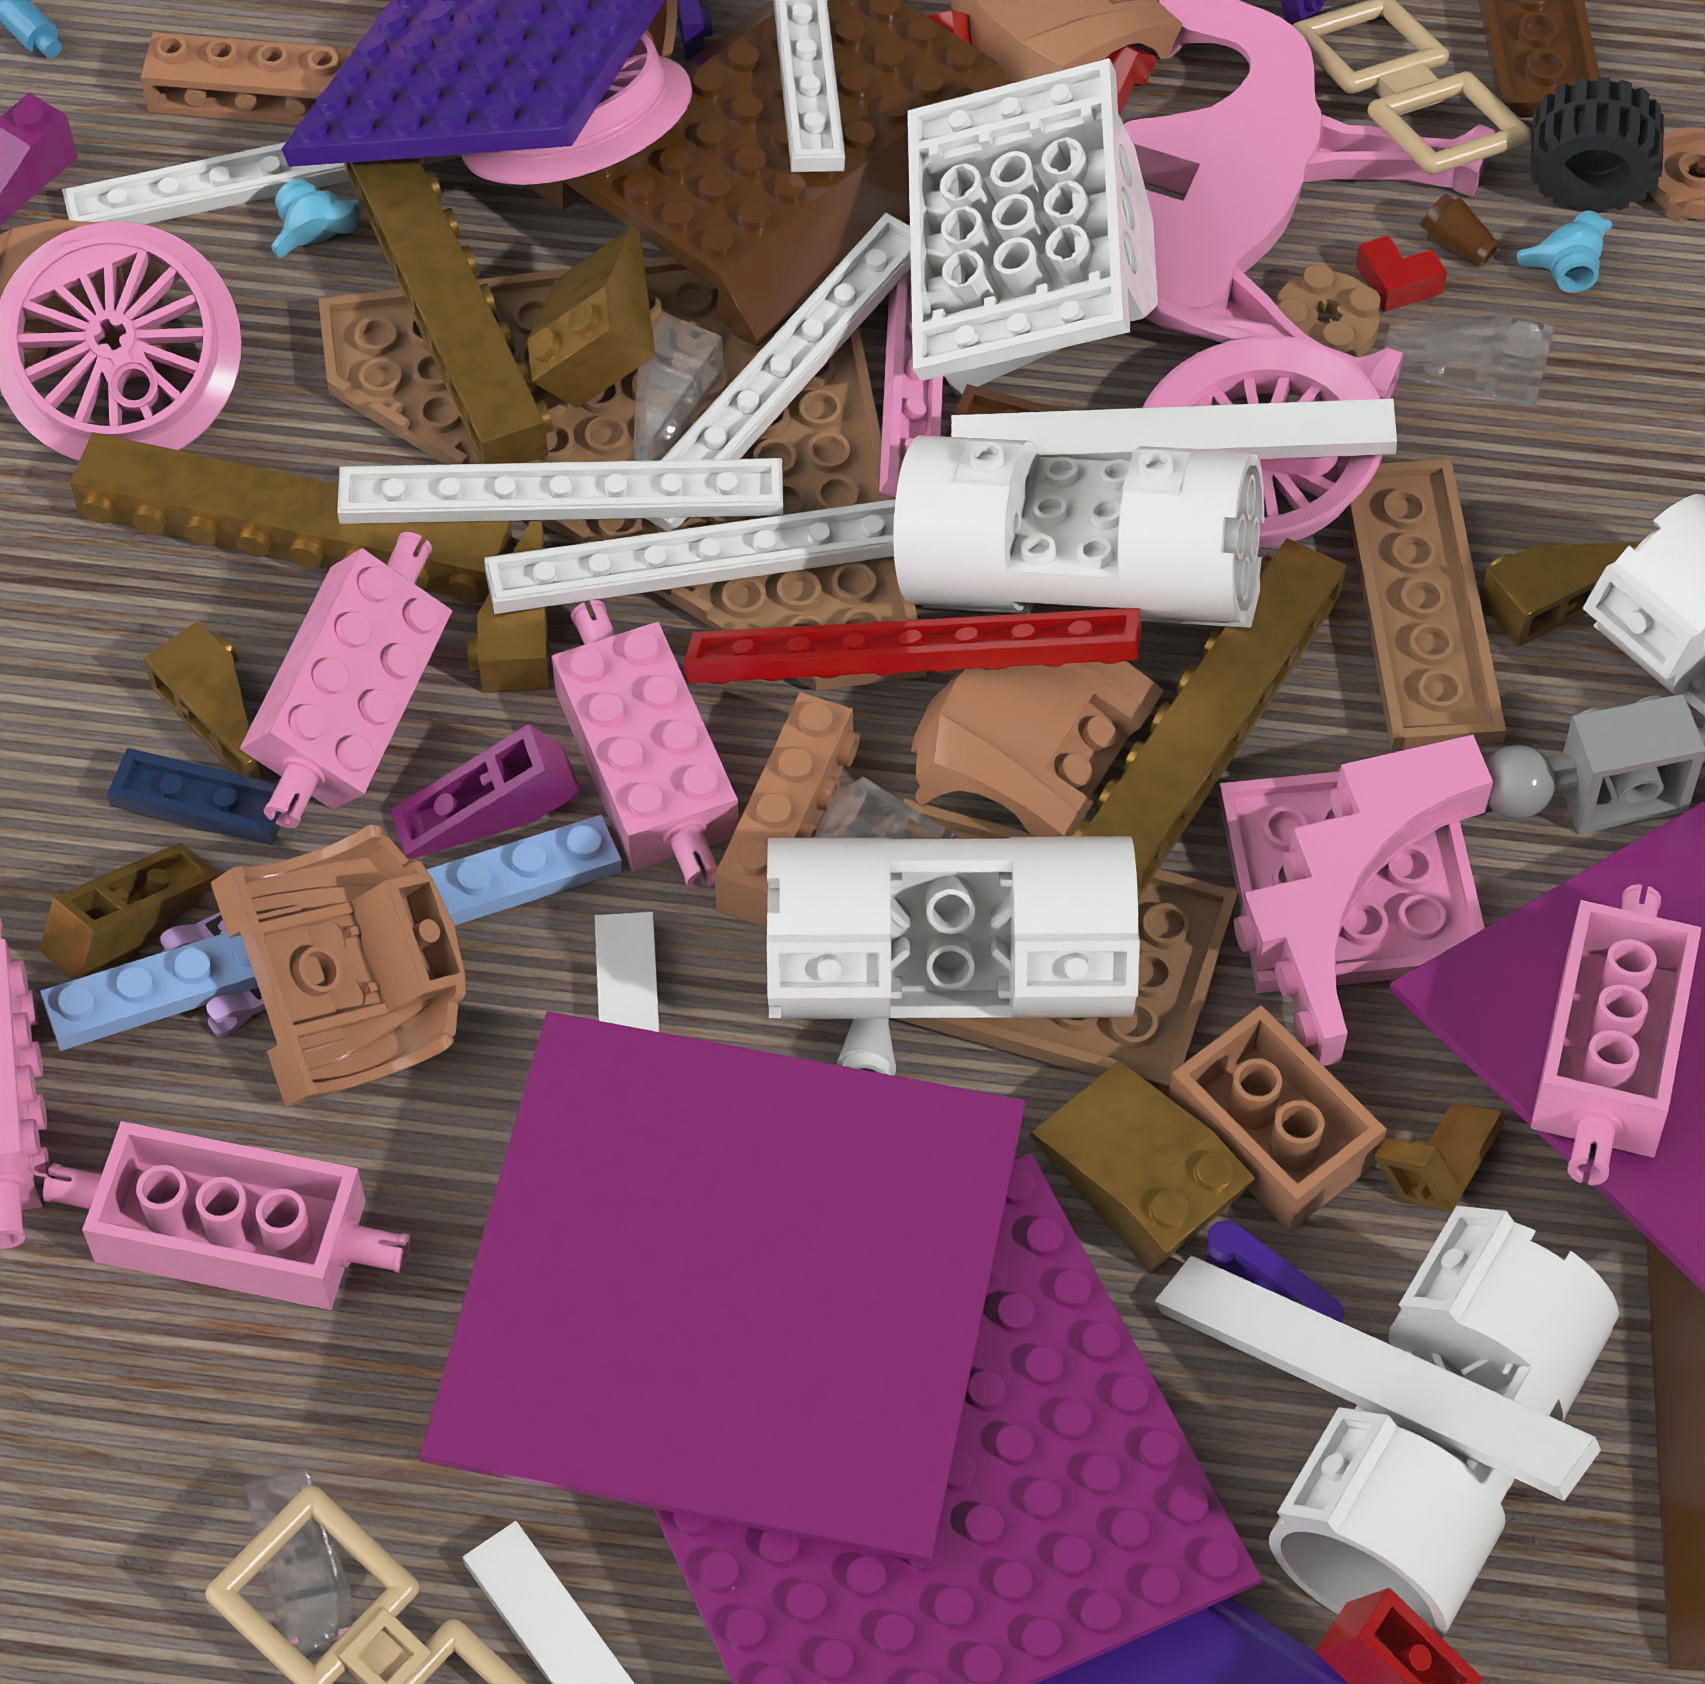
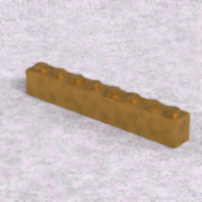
M425 158L344 163L348 178L361 202V206L481 464L528 463L549 456L546 433L553 431V424L548 408L543 400L535 402L530 393L534 391L530 371L524 360L516 362L512 355L515 352V345L510 329L505 321L498 324L496 322L494 314L497 313L492 292L487 283L478 284L475 276H478V268L473 252L469 245L460 246L457 240L460 238V230L456 217L451 208L442 209L440 202L443 198L440 185L433 171L425 173L422 167L425 164Z
M92 432L69 482L78 515L86 517L93 522L101 524L111 522L138 528L151 535L162 533L185 538L202 546L217 545L236 549L253 557L268 556L287 560L309 569L319 567L329 570L330 567L361 548L384 564H387L397 544L399 535L403 532H413L422 536L416 549L419 550L426 539L430 542L433 549L415 585L422 590L452 596L466 603H484L490 593L485 573L484 557L512 554L514 551L510 521L340 524L337 514L339 484Z
M1286 538L1275 556L1266 554L1261 561L1259 576L1261 589L1251 628L1226 626L1224 629L1216 627L1212 631L1203 650L1204 659L1198 667L1193 664L1188 666L1177 688L1178 696L1173 704L1164 702L1157 711L1150 729L1151 736L1146 743L1138 740L1134 744L1124 765L1125 773L1119 782L1111 779L1107 783L1098 800L1096 808L1098 812L1093 820L1090 822L1083 819L1076 828L1073 836L1132 837L1136 860L1138 899L1338 602L1347 565L1289 538Z

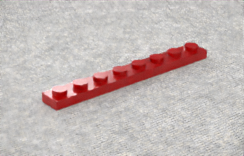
M1140 608L692 632L683 666L687 683L709 682L711 684H725L730 681L762 679L775 682L785 678L801 677L831 679L841 675L858 674L888 676L897 672L916 671L944 673L954 669L988 668L991 670H1001L1012 666L1031 665L1058 667L1070 663L1089 662L1116 664L1127 660H1138L1142 622Z

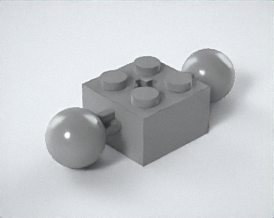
M1684 694L1664 698L1657 695L1648 696L1634 704L1609 709L1606 707L1587 709L1581 714L1572 716L1562 756L1547 759L1536 749L1524 745L1507 746L1495 752L1485 763L1493 780L1487 804L1502 816L1522 819L1539 813L1549 803L1553 793L1562 790L1578 834L1684 813L1689 809L1702 763L1705 762V723L1703 728H1697Z

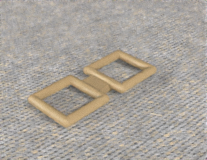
M1366 0L1295 22L1292 25L1305 37L1311 49L1313 60L1346 93L1353 94L1372 88L1381 97L1369 104V116L1427 174L1435 175L1524 146L1532 139L1531 129L1474 74L1465 71L1438 79L1429 70L1444 65L1449 59V52L1396 0ZM1384 17L1418 52L1354 72L1319 36ZM1464 94L1501 131L1435 152L1399 115Z
M311 1485L303 1488L206 1588L205 1596L207 1601L294 1684H333L345 1670L361 1684H423L453 1651L488 1684H527L460 1620L450 1619L446 1621L425 1644L417 1639L396 1619V1616L418 1594L419 1583L417 1579L317 1486ZM311 1517L387 1588L314 1665L238 1593Z

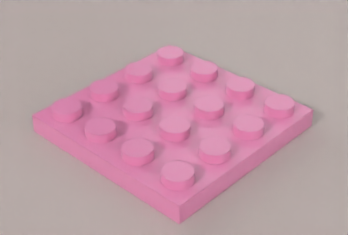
M1340 771L1220 783L1218 799L1236 890L1238 891L1240 911L1242 909L1244 892L1288 882L1283 867V854L1289 852L1293 828L1335 818L1330 794L1331 790L1337 787ZM1460 821L1443 826L1407 846L1374 875L1353 903L1337 938L1335 949L1336 986L1396 980L1485 928ZM1249 951L1256 992L1280 991L1275 968L1257 972Z

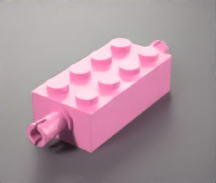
M413 532L401 533L387 564H384L361 548L330 567L240 747V750L281 776L269 803L264 808V814L270 820L274 819L277 811L281 812L276 821V824L280 826L296 828L301 821V816L311 796L334 810L365 794L453 611L415 585L427 558L433 551L432 545L427 539L423 541L419 550L416 549L422 537L419 534Z
M590 600V606L594 613L590 617L583 602L574 608L571 613V619L574 625H576L584 645L551 655L555 691L630 870L633 872L677 858L688 889L702 890V885L698 878L701 873L709 888L715 884L714 875L719 866L716 864L709 846L732 838L739 823L737 796L659 622L616 635L606 613L607 609L604 603L600 600Z
M1641 884L1631 885L1624 890L1621 909L1583 900L1580 901L1566 957L1530 1127L1531 1129L1575 1139L1571 1159L1568 1162V1174L1575 1181L1582 1183L1585 1165L1590 1163L1592 1166L1588 1185L1602 1184L1609 1177L1612 1148L1655 1157L1669 1110L1702 928L1658 918L1657 914L1661 906V896L1657 890L1648 886L1645 904H1640Z
M0 918V1249L16 1247L25 1241L22 1210L43 1207L41 1184H44L46 1177L51 1178V1175L48 1173L50 1167L48 1151L46 1147H40L38 1130L47 1129V1115L43 1095L41 1093L36 1094L34 1079L43 1076L42 1056L38 1041L32 1042L30 1027L39 1025L38 1005L34 990H28L23 960L13 961L6 940L2 939V921Z
M121 1121L102 1174L53 1163L49 1167L48 1173L55 1176V1179L46 1177L44 1181L43 1198L45 1202H55L89 1209L82 1231L96 1263L332 1310L344 1269L351 1262L392 1270L395 1273L401 1274L406 1267V1262L402 1261V1259L408 1260L410 1234H398L359 1226L366 1200L358 1168Z

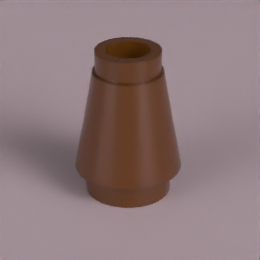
M1448 193L1435 202L1420 225L1428 232L1427 239L1470 262H1474L1480 268L1492 258L1500 246V242L1493 237L1491 232L1461 197L1455 200Z

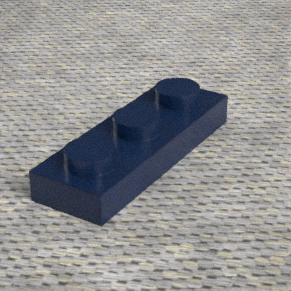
M127 748L107 792L111 807L268 845H273L281 827L276 824L281 812L277 811L272 820L264 814V808L269 803L278 783Z

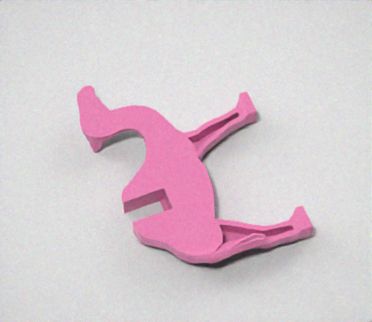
M1159 0L1160 4L1183 23L1168 58L1176 54L1186 43H1215L1240 52L1250 64L1249 74L1242 84L1228 97L1211 107L1168 116L1136 119L1124 123L1136 149L1143 181L1186 195L1184 201L1146 190L1153 217L1158 305L1145 318L1166 330L1195 335L1220 343L1246 337L1274 335L1295 337L1319 343L1307 336L1289 320L1271 298L1244 274L1273 247L1284 233L1293 216L1303 182L1329 179L1410 181L1439 187H1451L1456 192L1473 197L1489 157L1435 175L1427 174L1381 127L1347 125L1321 114L1315 99L1314 65L1311 49L1305 37L1281 17L1240 0ZM1479 124L1465 135L1452 140L1421 138L1435 152L1493 134L1496 130ZM1387 347L1374 354L1355 357L1337 351L1356 364L1368 376L1381 399L1391 398L1400 374L1403 352Z

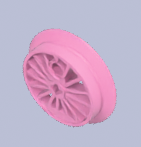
M643 34L572 146L461 154L465 165L477 176L504 184L528 185L550 183L598 171L620 162L651 145L676 124L686 111L692 96L689 76L678 63L659 56L651 39Z
M114 221L94 223L72 229L49 240L34 251L16 270L0 298V390L14 415L33 436L54 451L77 461H80L92 432L181 450L210 427L226 405L234 388L239 372L242 343L236 307L223 279L207 259L191 245L168 232L144 224ZM150 259L168 267L163 275L134 304ZM134 261L118 303L117 268ZM104 274L105 307L92 281L93 278ZM180 278L193 292V294L146 314ZM82 284L95 312L92 313L68 289ZM57 295L85 321L37 303ZM200 308L203 328L152 329ZM27 314L76 331L23 334ZM111 330H116L121 336L119 338L121 347L112 350L107 344V333ZM203 342L199 363L148 345ZM73 347L26 368L23 348ZM151 359L188 372L194 376L185 390L180 393L156 371ZM79 362L44 399L41 397L33 384L34 381ZM92 371L75 418L73 419L56 410ZM134 377H145L150 381V388L146 396L135 401L124 398L123 390L127 381ZM106 380L109 393L110 426L88 424L103 382ZM165 393L173 402L161 412L154 414L162 404ZM122 410L131 416L144 417V420L122 425Z
M1274 335L1231 340L1193 355L1171 370L1158 383L1142 408L1233 405L1230 400L1243 396L1247 397L1248 404H1259L1257 394L1274 393L1271 403H1287L1289 395L1300 396L1301 398L1298 402L1381 398L1368 376L1356 364L1337 351L1309 340ZM1383 455L1260 459L1268 517H1264V524L1259 523V547L1282 545L1286 538L1297 541L1326 527L1363 492L1377 471ZM1273 483L1294 511L1279 515ZM1299 488L1318 497V499L1309 503Z

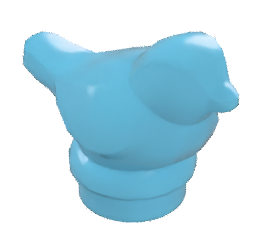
M294 179L287 182L280 188L275 198L278 214L285 224L283 230L271 245L272 252L279 258H283L297 246L321 242L331 238L336 233L346 234L353 232L359 224L361 202L359 200H341L336 194L328 190L321 191L316 185L304 179Z
M1583 211L1572 223L1558 228L1538 246L1519 250L1517 252V262L1521 267H1541L1550 270L1552 279L1565 292L1578 293L1585 291L1593 286L1599 277V257L1603 248V236L1612 227V222L1603 219L1594 211Z

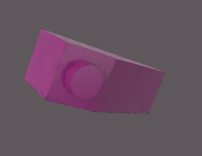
M30 92L0 117V225L78 158L67 115Z
M527 724L390 809L404 854L412 860L535 822L581 794L565 748L532 725Z

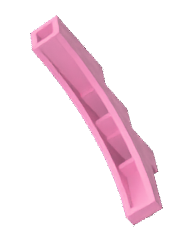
M1474 735L1342 764L1337 787L1331 790L1330 794L1335 818L1293 828L1289 852L1283 854V867L1288 882L1244 892L1241 915L1234 919V930L1238 945L1242 952L1250 951L1257 972L1275 968L1277 983L1284 997L1291 996L1297 1013L1294 1015V1024L1298 1040L1304 1048H1311L1314 1058L1323 1066L1341 1062L1348 1034L1337 995L1335 949L1337 938L1353 903L1374 875L1407 846L1443 826L1485 813L1493 780Z

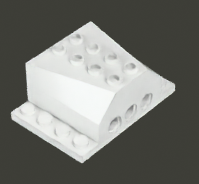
M1109 58L908 110L913 370L920 381L945 376L956 396L963 394L967 384L978 387L1064 347L1130 332L1131 321L1145 318L1158 305L1153 217L1135 146L1118 114L1116 71Z

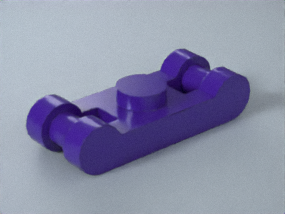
M1226 1220L1219 1221L1211 1226L1208 1232L1207 1248L1205 1249L1203 1261L1342 1323L1344 1310L1342 1304L1335 1297L1241 1226Z

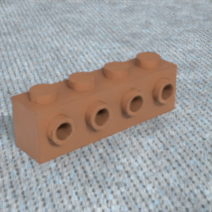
M153 32L140 78L149 113L298 125L316 103L318 96L324 92L336 76L338 69L344 65L354 49Z
M799 692L714 875L716 911L767 927L768 838H817L819 820L823 812H829L835 802L839 789V776L844 765L849 767L852 764L858 749L860 735L853 732L852 708Z

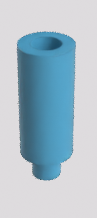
M0 0V23L32 54L43 53L47 58H53L60 53L62 44L57 39V27L30 0Z

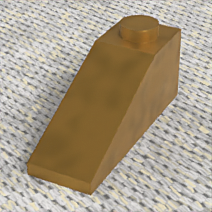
M530 521L513 553L545 549L542 521ZM489 593L477 614L478 637L467 638L469 671H480L482 692L550 689L547 606L494 614Z
M1641 542L1535 545L1515 555L1512 553L1504 554L1494 560L1487 568L1480 601L1515 646L1519 647L1587 614L1583 606L1606 566L1616 562L1628 546L1635 550Z
M198 620L144 657L152 689L233 773L261 779L257 760L240 750L250 728L235 668V663L239 660L238 655L225 636L220 633L213 636Z
M178 842L53 897L39 951L73 980L121 966L212 888L210 882L218 878L220 873L183 843Z

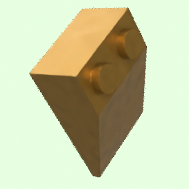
M633 226L555 280L527 339L531 381L575 408H579L656 356L640 231Z
M1121 1061L1110 1067L1035 1128L1029 1135L1150 1273L1236 1202L1255 1179L1211 1129Z

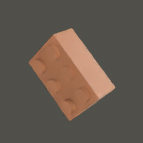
M1262 1005L1171 1073L1168 1098L1211 1129L1255 1177L1247 1187V1190L1289 1232L1378 1163L1374 1156L1384 1141L1387 1129Z

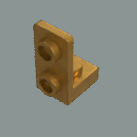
M1454 1103L1446 1111L1428 1143L1419 1140L1411 1143L1385 1138L1374 1157L1401 1202L1452 1212L1505 1121L1497 1110Z

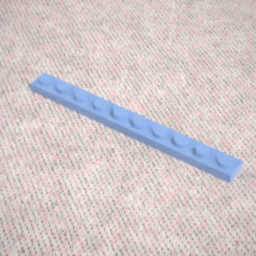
M598 815L426 870L433 878L455 926L621 873L622 860L602 815ZM226 932L44 989L40 992L59 1050L62 1051L207 1005L211 999L222 994L245 992L258 988V984L242 936L229 938Z

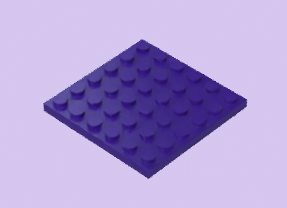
M391 0L384 11L378 15L375 23L364 38L358 42L350 57L338 69L336 76L324 92L318 96L316 103L296 126V130L282 147L288 167L572 146L665 0Z

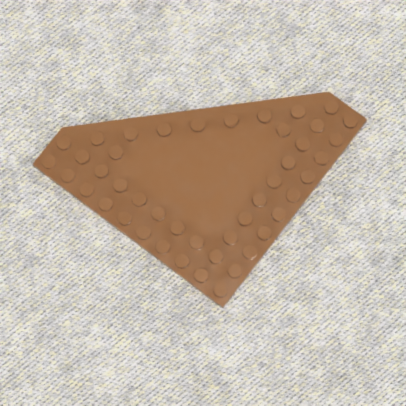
M671 256L644 259L656 356L579 408H575L533 383L534 391L530 393L535 402L540 400L545 402L552 420L553 431L546 433L549 456L528 463L660 461L777 332L755 347L717 320V288ZM571 268L476 279L479 285L488 284L496 304L497 313L494 314L497 324L504 321L507 323L515 345V352L512 355L516 362L524 360L529 371L530 362L527 343L529 334L555 280ZM401 289L318 298L329 394L445 465L481 464ZM859 327L740 458H782L783 515L894 499L892 496L879 492L882 437ZM773 516L687 517L676 530ZM645 518L536 520L542 521L543 525L574 544L667 532ZM894 556L653 591L717 631L918 620L915 604L907 603L901 594ZM927 671L897 672L888 676L858 674L841 675L831 679L820 677H801L795 679L815 691L927 677Z

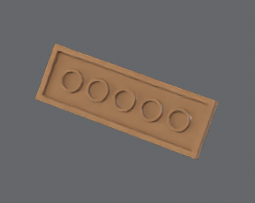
M1436 459L1380 463L1372 480L1346 509L1391 751L1412 749L1468 735H1474L1477 745L1503 743L1507 730L1452 460Z

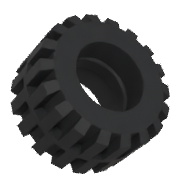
M1599 77L1596 81H1589L1587 78L1577 79L1574 85L1570 86L1565 83L1557 87L1555 94H1547L1541 100V107H1536L1533 115L1530 170L1533 184L1539 185V192L1545 198L1554 197L1555 204L1561 207L1572 206L1573 211L1596 210V213H1606L1607 209L1611 208L1617 210L1628 208L1629 202L1639 203L1646 198L1647 191H1654L1658 185V177L1662 176L1664 114H1661V106L1656 99H1649L1650 93L1642 87L1633 89L1631 82L1622 79L1619 82H1612L1610 77Z

